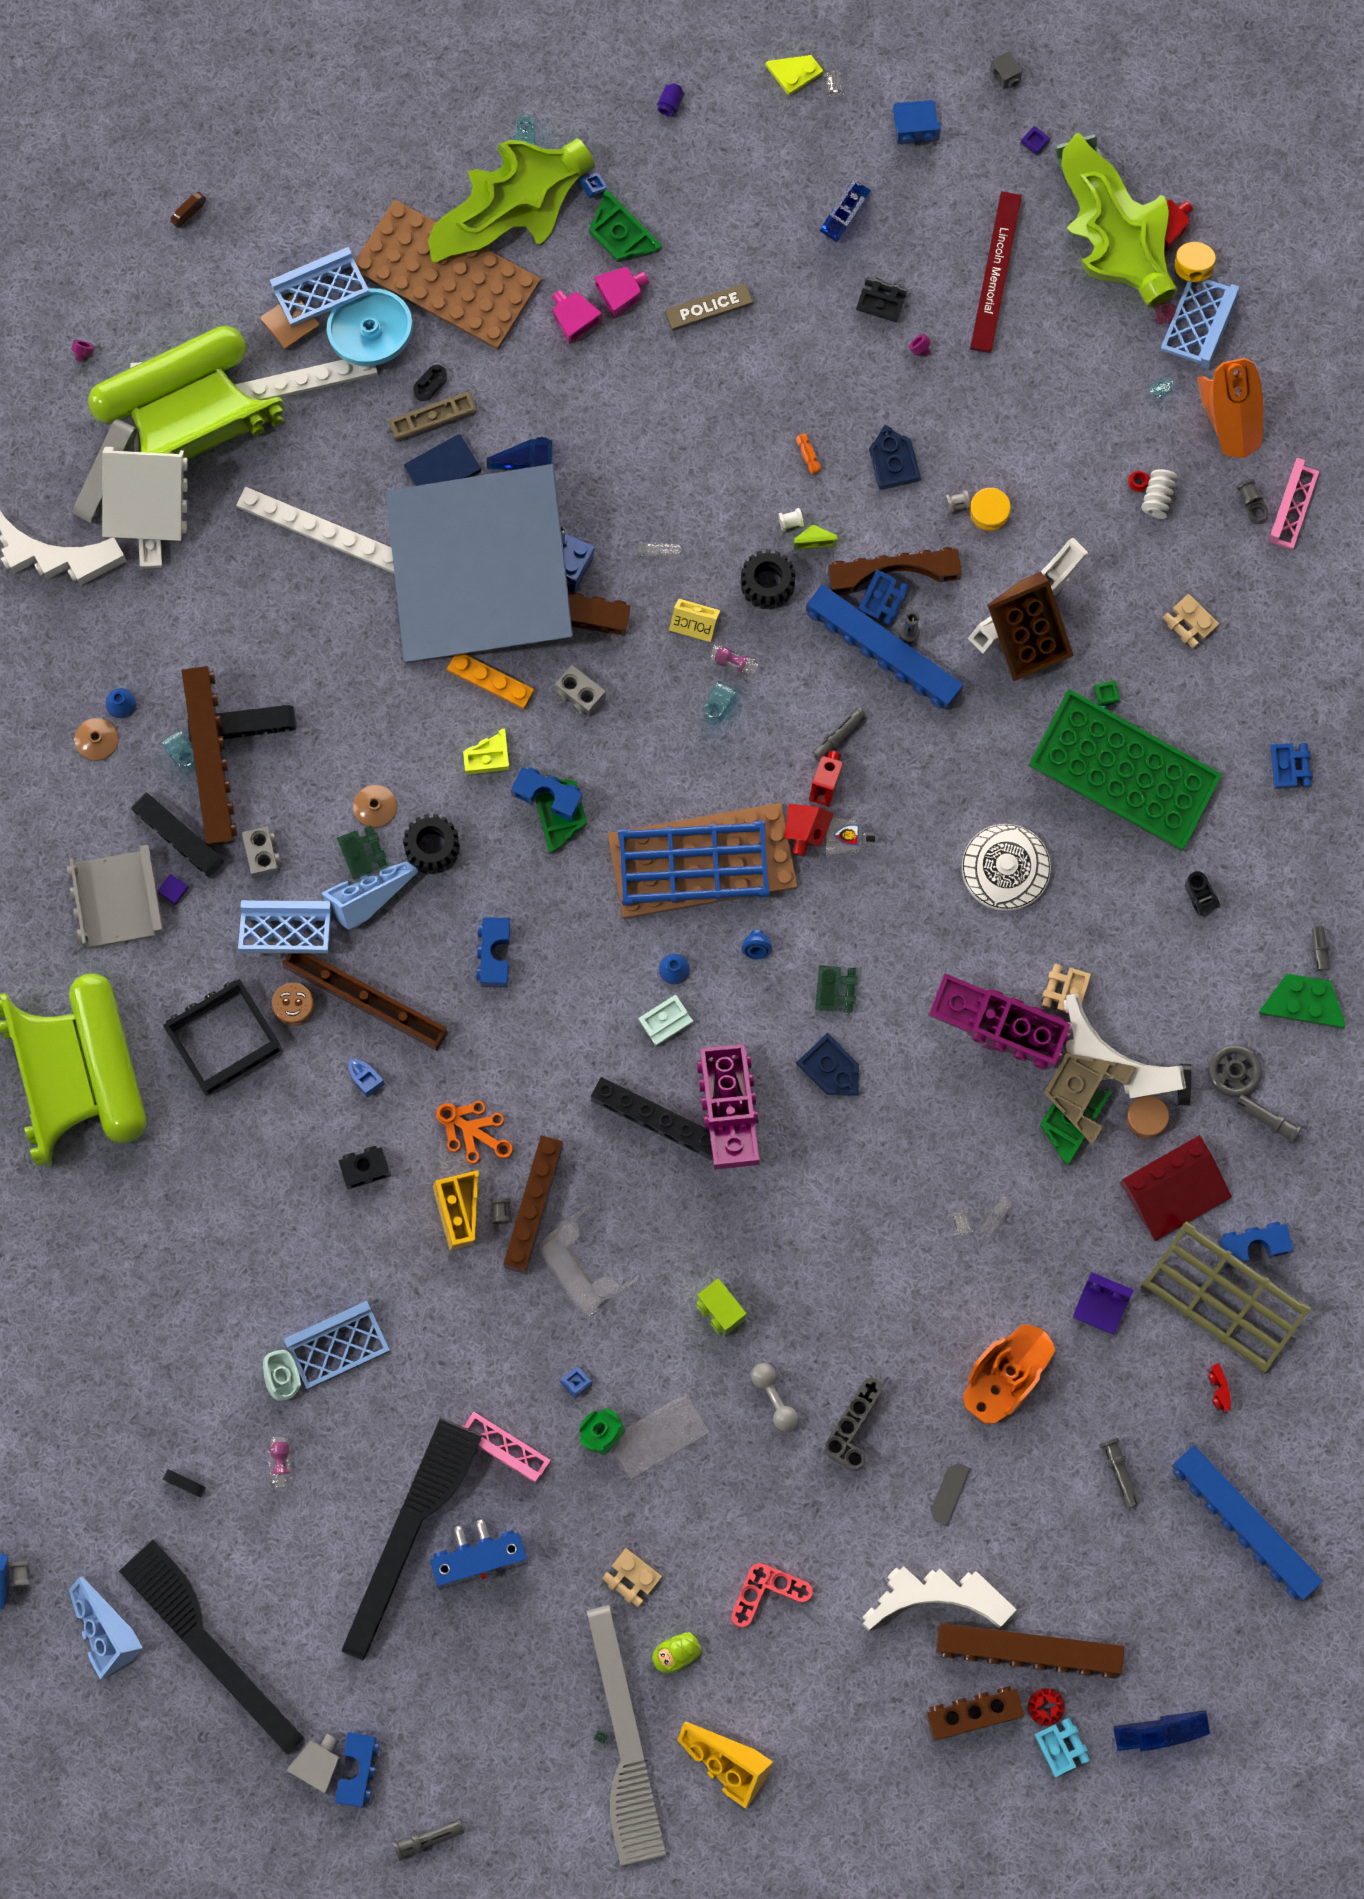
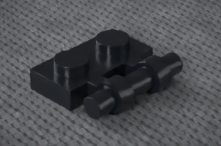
M867 277L865 286L872 287V289H862L856 310L897 323L904 300L897 299L896 297L897 295L906 297L908 289L902 288L896 283L892 285L882 282L880 278L872 279ZM882 290L890 293V296L878 293V291Z

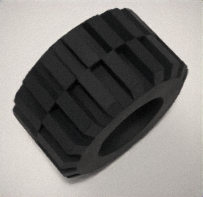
M766 549V553H762L761 550L757 551V556L752 554L749 556V561H745L741 570V590L748 602L752 600L753 606L756 607L757 604H760V609H765V606L775 609V604L781 607L784 600L787 602L790 599V594L792 595L794 592L795 569H793L791 561L787 562L788 557L786 555L781 557L779 551L775 550V553H771V550ZM773 571L780 577L781 581L775 587L764 588L756 582L755 577L760 572Z
M425 814L424 819H421L420 816L415 818L416 823L411 822L408 825L409 830H405V838H403L405 854L409 863L411 862L414 867L420 868V872L425 873L428 870L429 874H434V870H438L441 873L444 872V867L449 869L451 862L455 863L457 860V854L460 851L458 833L454 829V825L451 822L448 823L447 818L442 817L440 819L438 814H433V817ZM428 834H437L444 839L445 844L437 853L428 854L419 849L418 844L420 840Z

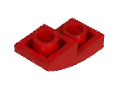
M1219 1363L1208 1369L1210 1373L1208 1378L1214 1387L1218 1386L1219 1388L1212 1394L1214 1397L1212 1402L1218 1411L1222 1410L1225 1414L1231 1407L1230 1392L1223 1370Z

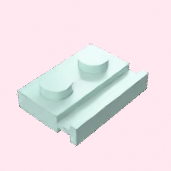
M676 995L638 1018L655 1046L663 1043L693 1023L692 1018Z

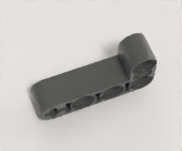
M868 1378L862 1383L825 1444L826 1455L851 1471L860 1470L865 1462L864 1453L850 1443L880 1396L882 1386L874 1378ZM874 1385L877 1393L872 1392L868 1400L864 1399L867 1393L866 1386ZM855 1404H862L865 1407V1412L861 1415L856 1414L853 1411ZM850 1423L853 1426V1432L850 1434L843 1433L841 1425ZM830 1443H839L841 1451L839 1453H832L829 1450ZM856 1454L860 1457L861 1463L857 1466L851 1465L848 1457Z

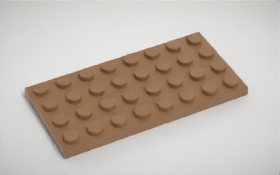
M394 199L355 260L362 277L498 350L540 284L541 278L486 248L450 256L438 263H432L428 239L433 226L437 222Z
M781 803L629 829L667 828V826H671V828L710 826L713 823H716V825L743 824L764 820L767 876L770 893L797 889L798 887L789 841L784 836L786 825ZM618 831L607 833L623 919L746 898L676 901V903H672V901L647 902L623 906L619 835L617 834ZM760 831L716 834L717 846L760 844ZM712 834L673 836V849L712 847ZM668 837L624 839L625 852L667 850ZM761 853L718 855L719 868L762 865ZM713 856L673 858L674 871L714 868ZM669 858L625 861L626 873L670 871ZM763 874L719 877L720 889L763 887ZM715 877L675 879L676 892L715 890ZM670 880L627 882V895L671 892Z

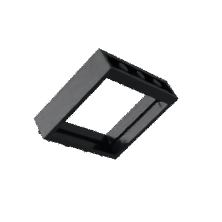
M240 979L230 983L227 982L222 990L217 993L216 991L210 992L204 997L205 1000L198 1004H190L185 1008V1012L180 1015H172L163 1024V1027L205 1096L283 1050ZM240 992L270 1042L204 1081L174 1031Z

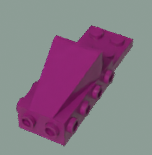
M946 973L942 977L928 1016L968 1032L967 1035L972 1036L973 1041L983 1044L982 1047L985 1049L1010 1052L1014 1058L1021 1061H1026L1027 1059L1034 1062L1035 1067L1043 1070L1050 1069L1055 1064L1058 1065L1062 1057V1052H1060L1062 1046L1067 1043L1070 1036L1068 1030L1071 1024L1065 1022L1063 1018L1046 1014L1038 1007L1027 1006L1019 999L1008 998L1000 991L994 989L986 991Z
M745 1044L700 1048L701 1060H697L698 1074L702 1073L703 1078L699 1079L700 1092H705V1097H701L702 1110H707V1115H703L704 1128L709 1129L714 1170L760 1165L755 1124L759 1123L758 1111L753 1110V1105H756L755 1091L751 1092L750 1088L754 1087L753 1073H748V1069L752 1068L751 1057L746 1055Z

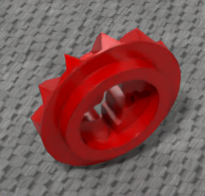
M1039 1689L1031 1695L1028 1701L1030 1717L1034 1722L1042 1726L1056 1724L1061 1720L1065 1712L1064 1700L1053 1689ZM1043 1697H1045L1048 1704H1056V1706L1050 1709V1717H1048L1045 1710H1037V1708L1043 1705Z

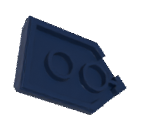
M884 425L869 448L879 489L883 490L919 482L921 476L911 439L900 435L889 426Z
M829 1033L823 1036L796 1062L801 1070L826 1095L859 1096V1064Z

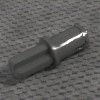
M1313 927L1314 948H1312V952H1314L1315 969L1316 971L1330 970L1328 950L1330 948L1326 946L1324 927Z

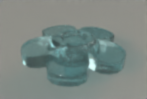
M1157 378L1155 383L1150 385L1149 391L1153 393L1154 397H1160L1162 393L1167 394L1172 390L1170 385L1173 384L1171 378Z

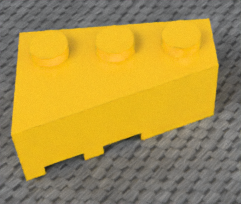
M479 1170L436 1180L432 1186L450 1251L472 1246L475 1240Z

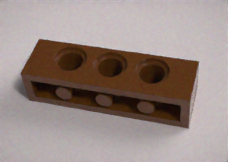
M1008 1686L997 1689L998 1694L989 1696L988 1692L975 1695V1700L966 1702V1698L952 1701L953 1706L944 1708L943 1704L930 1707L931 1712H927L926 1717L933 1741L1024 1717L1017 1689L1011 1690V1687ZM997 1700L1002 1703L1003 1710L1001 1713H994L991 1710L990 1705L992 1701ZM975 1706L979 1708L981 1714L978 1719L969 1717L968 1709ZM953 1712L958 1716L956 1725H949L946 1722L945 1717L947 1713Z

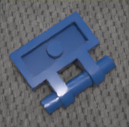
M876 570L858 610L876 619L883 612L886 614L883 622L891 625L893 619L897 618L899 614L897 611L902 600L905 601L907 597L906 592L909 586L901 583L897 590L893 588L897 579ZM891 594L895 597L889 608L885 604Z
M1293 743L1271 744L1270 752L1274 789L1296 788L1297 779L1302 780L1304 788L1311 787L1313 772L1310 770L1309 760L1311 759V752L1308 751L1307 743L1299 744V751H1294ZM1295 760L1301 762V770H1296Z

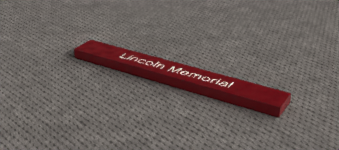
M1003 191L1000 194L970 350L991 353L1022 197L1020 194Z

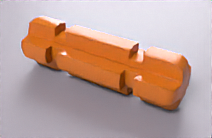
M807 434L798 435L796 441L805 463L808 465L810 474L819 473L821 466L819 461H817L811 443H809L810 440Z

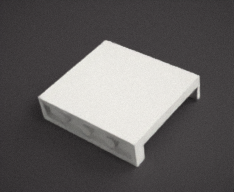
M114 447L104 448L102 453V537L181 541L183 534L187 533V521H183V513H187V500H183V492H187V479H184V471H187L188 459L184 458V451L181 450L179 454L114 451Z

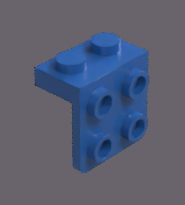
M933 100L902 102L893 105L897 144L939 140L940 121L937 122L936 107Z

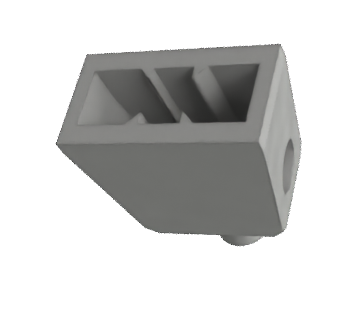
M326 1734L320 1746L310 1741L288 1767L287 1771L327 1794L340 1761V1757L332 1753L339 1740Z

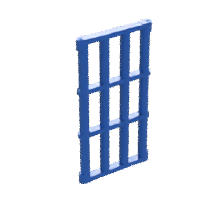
M764 820L754 821V823L716 825V823H713L710 826L677 828L667 826V828L643 830L618 829L623 906L633 905V903L663 901L676 903V901L713 898L721 900V898L759 896L760 898L769 897L770 895ZM760 831V844L717 846L716 834ZM712 834V847L673 849V836ZM668 837L667 850L625 852L624 839ZM761 853L762 865L718 867V855ZM713 856L714 868L674 871L673 858ZM669 858L670 871L626 873L625 861ZM763 874V887L720 889L719 877ZM715 877V890L676 892L675 879ZM670 880L671 892L627 895V882Z

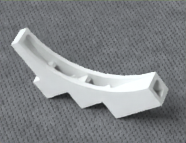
M0 511V531L2 533L0 540L5 547L1 549L4 555L1 560L6 569L11 568L14 574L34 564L39 575L44 574L47 580L67 570L72 581L77 580L81 586L127 562L114 537L101 543L84 547L48 545L34 540L17 530Z
M1074 538L1068 540L1058 554L1041 571L1049 580L1054 596L1062 590L1070 580V575L1088 554ZM991 616L981 622L968 637L982 653L1000 644Z
M1079 994L1066 995L1067 1000H1064L1065 1012L1070 1015L1071 1022H1068L1071 1024L1069 1032L1070 1035H1073L1074 1039L1068 1040L1066 1046H1063L1064 1056L1067 1053L1136 1067L1127 1085H1124L1125 1092L1130 1095V1098L1186 1088L1182 1066L1160 1067L1146 1065L1118 1053L1104 1042L1091 1026L1083 1011ZM1105 1074L1102 1080L1113 1078Z
M903 1566L900 1570L896 1567L887 1578L890 1581L887 1585L893 1592L890 1593L887 1590L878 1600L881 1603L876 1610L871 1607L862 1617L865 1620L862 1625L870 1631L882 1619L898 1610L916 1604L934 1602L954 1604L968 1608L986 1617L1000 1628L1017 1609L976 1571L972 1575L968 1572L959 1582L962 1585L959 1587L941 1569L937 1572L932 1570L923 1579L926 1582L923 1585Z

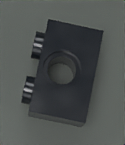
M371 1146L364 1149V1153L357 1155L349 1153L342 1156L343 1159L338 1160L347 1189L391 1176L382 1147ZM361 1162L370 1163L367 1171L358 1170V1165Z

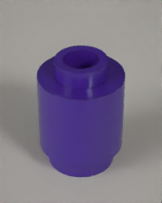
M675 83L665 85L657 103V110L661 114L672 117L677 112L685 95L682 87Z

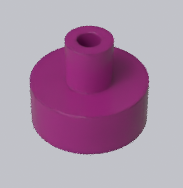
M921 334L911 341L909 349L914 355L922 353L926 357L931 352L928 348L931 341L925 334Z
M74 340L71 350L76 353L75 360L83 362L85 356H92L94 346L86 341Z

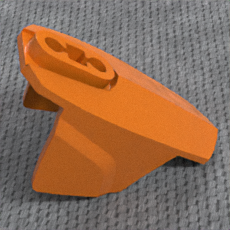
M1246 358L1222 362L1215 369L1213 380L1205 376H1198L1202 406L1206 410L1218 436L1222 453L1231 457L1245 458L1257 451L1262 445L1263 394L1259 372L1254 362ZM1239 369L1236 374H1233L1235 370ZM1237 386H1239L1241 390L1239 393L1235 394V392L1237 391Z
M1022 1324L1010 1336L993 1342L975 1362L967 1378L969 1384L962 1397L965 1408L984 1424H996L1008 1414L1011 1415L1033 1391L1040 1380V1375L1055 1352V1347L1049 1335L1038 1327ZM994 1387L998 1388L999 1394H992L991 1389ZM985 1404V1411L979 1412L977 1406Z

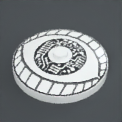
M1013 824L994 825L979 832L968 844L962 860L963 880L970 894L981 904L999 911H1014L1029 906L1044 892L1050 877V858L1042 841L1031 831Z

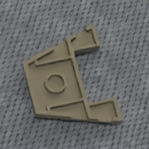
M1066 1053L1044 1093L1091 1144H1094L1103 1126L1083 1115L1105 1074L1127 1085L1136 1067Z

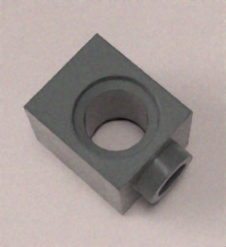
M1010 51L991 60L990 70L1002 89L1008 86L1013 88L1019 84L1022 70Z

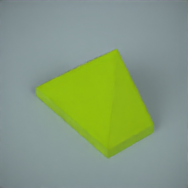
M811 525L794 539L793 547L794 550L837 546L838 538L837 535L827 530Z

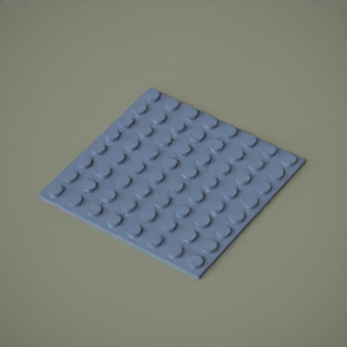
M553 464L385 491L405 663L573 637Z

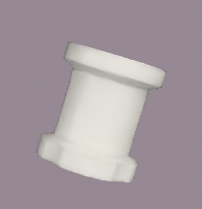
M799 508L795 509L794 512L786 514L778 513L782 532L796 526L804 527L803 517Z

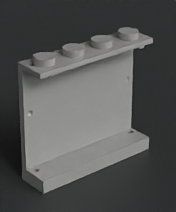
M149 845L140 846V851L82 862L75 863L73 858L69 859L70 866H67V873L69 879H73L74 887H70L72 900H76L77 908L73 909L75 921H79L80 929L77 930V937L79 943L82 942L85 948L164 934L152 853Z

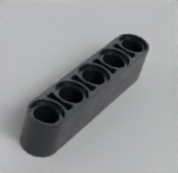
M291 705L216 713V715L220 714L222 727L218 729L219 736H223L224 739L239 738L242 735H245V737L263 735L264 732H267V734L286 732L287 729L289 731L296 729L295 711ZM187 719L189 741L192 742V741H191V734H190V727H189V720Z
M147 792L131 807V810L137 816L140 815L141 819L153 830L156 829L157 833L169 844L172 843V847L185 858L188 857L189 862L201 872L204 871L206 877L210 878L224 863V860Z

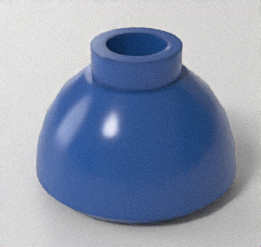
M118 688L108 694L105 702L106 709L115 718H125L134 712L136 699L129 690Z
M753 930L744 939L741 951L751 959H763L772 953V944L763 931Z
M669 954L659 964V974L669 984L682 983L687 979L690 972L688 961L679 954Z

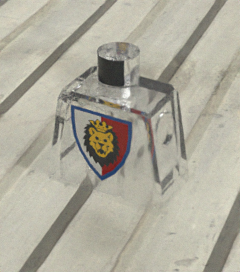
M833 815L826 832V860L861 856L862 845H875V832H862L861 820Z

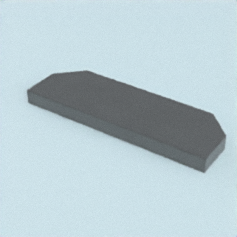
M957 1463L947 1468L931 1508L935 1521L947 1526L969 1472V1467Z

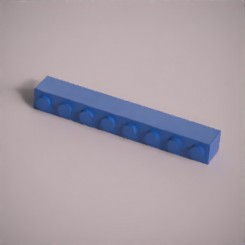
M823 584L806 604L807 615L814 621L820 620L825 624V628L833 634L837 632L843 636L842 639L850 646H857L861 649L860 652L863 656L869 659L872 657L878 661L877 664L880 668L895 673V677L904 684L906 682L909 683L918 695H926L931 699L930 702L935 707L947 710L962 691L963 684Z
M1195 1445L1172 1465L1174 1475L1181 1481L1186 1480L1190 1485L1189 1490L1197 1498L1201 1496L1206 1502L1205 1507L1213 1515L1217 1513L1222 1518L1221 1524L1229 1532L1233 1530L1239 1536L1237 1541L1245 1549L1249 1547L1255 1553L1254 1559L1261 1566L1266 1565L1271 1570L1270 1576L1277 1583L1282 1582L1287 1587L1285 1591L1293 1600L1298 1599L1301 1602L1323 1582L1312 1568Z

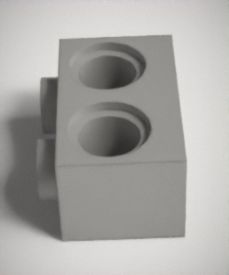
M573 665L555 683L556 695L565 702L569 700L574 704L573 708L581 715L585 713L590 716L606 697L605 690ZM573 682L576 684V687L574 689H567L565 685ZM586 695L593 697V700L589 703H585L581 699Z
M268 826L242 832L252 878L256 879L278 874V866L282 865L279 853H274L273 846L277 845L274 832L270 833ZM259 838L266 839L265 844L262 846L255 845V841ZM263 859L271 860L270 864L266 867L259 865Z

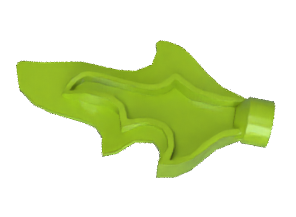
M1076 133L1063 149L1061 167L1080 208L1077 218L1066 229L1073 235L1088 238L1094 246L1092 254L1087 258L1081 259V267L1089 276L1100 281L1122 283L1137 289L1148 308L1156 307L1169 300L1177 292L1175 284L1168 275L1164 257L1165 235L1169 215L1167 201L1162 195L1145 205L1133 201L1112 164L1090 147L1080 133Z
M578 138L562 147V149H544L521 140H508L499 144L496 150L502 157V167L493 172L479 169L467 171L472 184L471 195L465 202L445 214L433 226L428 239L431 262L438 263L450 256L480 250L513 227H525L533 236L535 244H542L552 232L560 206L568 190L579 177L595 168L594 160L587 147Z

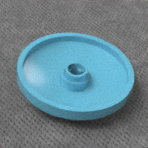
M369 288L370 294L331 311L327 321V335L332 349L340 358L354 365L375 366L394 359L406 348L413 332L411 313L406 303L390 291Z

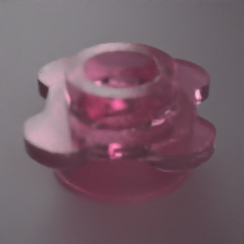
M1171 303L1156 304L1154 307L1156 323L1162 324L1164 322L1171 324L1175 316V306Z

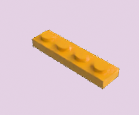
M465 654L454 655L447 667L448 672L522 709H525L534 693L533 688Z

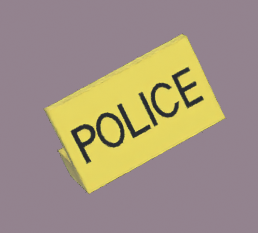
M678 599L674 607L669 631L711 642L720 610Z

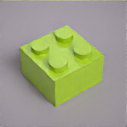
M719 1278L697 1294L696 1308L703 1317L708 1315L711 1319L710 1325L718 1335L722 1333L725 1337L746 1321L747 1313Z

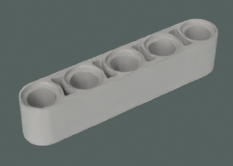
M118 418L114 420L73 507V515L91 524L95 523V517L99 516L102 510L103 450L105 447H114V451L129 452L137 434L136 427Z

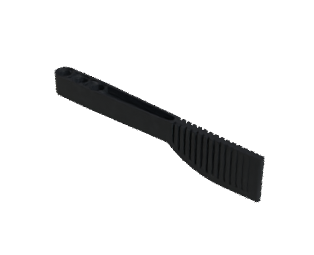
M440 1417L344 1642L343 1653L362 1661L366 1658L422 1521L439 1510L458 1490L469 1470L483 1436L482 1434Z
M152 1539L119 1572L280 1748L289 1755L305 1738L203 1628L201 1607L191 1583L177 1564Z

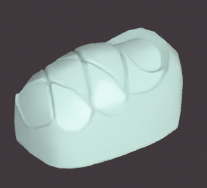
M278 1350L268 1353L263 1358L264 1378L270 1395L277 1401L291 1399L301 1386L299 1372L292 1355L287 1350Z

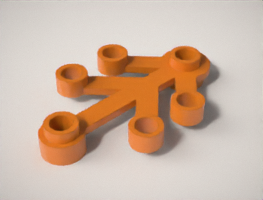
M475 1101L471 1105L457 1108L453 1104L444 1103L438 1107L436 1117L438 1122L446 1127L448 1137L447 1148L449 1151L457 1152L461 1147L460 1141L456 1139L455 1124L463 1131L468 1163L476 1164L479 1161V1153L475 1149L473 1137L494 1149L496 1156L500 1159H507L512 1155L513 1148L509 1141H497L478 1129L492 1125L495 1127L502 1126L504 1123L502 1114L494 1113L489 1117L466 1121L460 1116L471 1113L482 1115L485 1112L483 1102ZM477 1104L483 1106L480 1112L474 1110ZM445 1111L452 1113L450 1118L443 1117ZM496 1116L502 1119L498 1124L493 1122V1118ZM453 1141L458 1143V1147L455 1149L450 1148V1143ZM501 1147L508 1148L506 1154H501L499 1150ZM474 1153L477 1155V1158L471 1161L468 1156Z

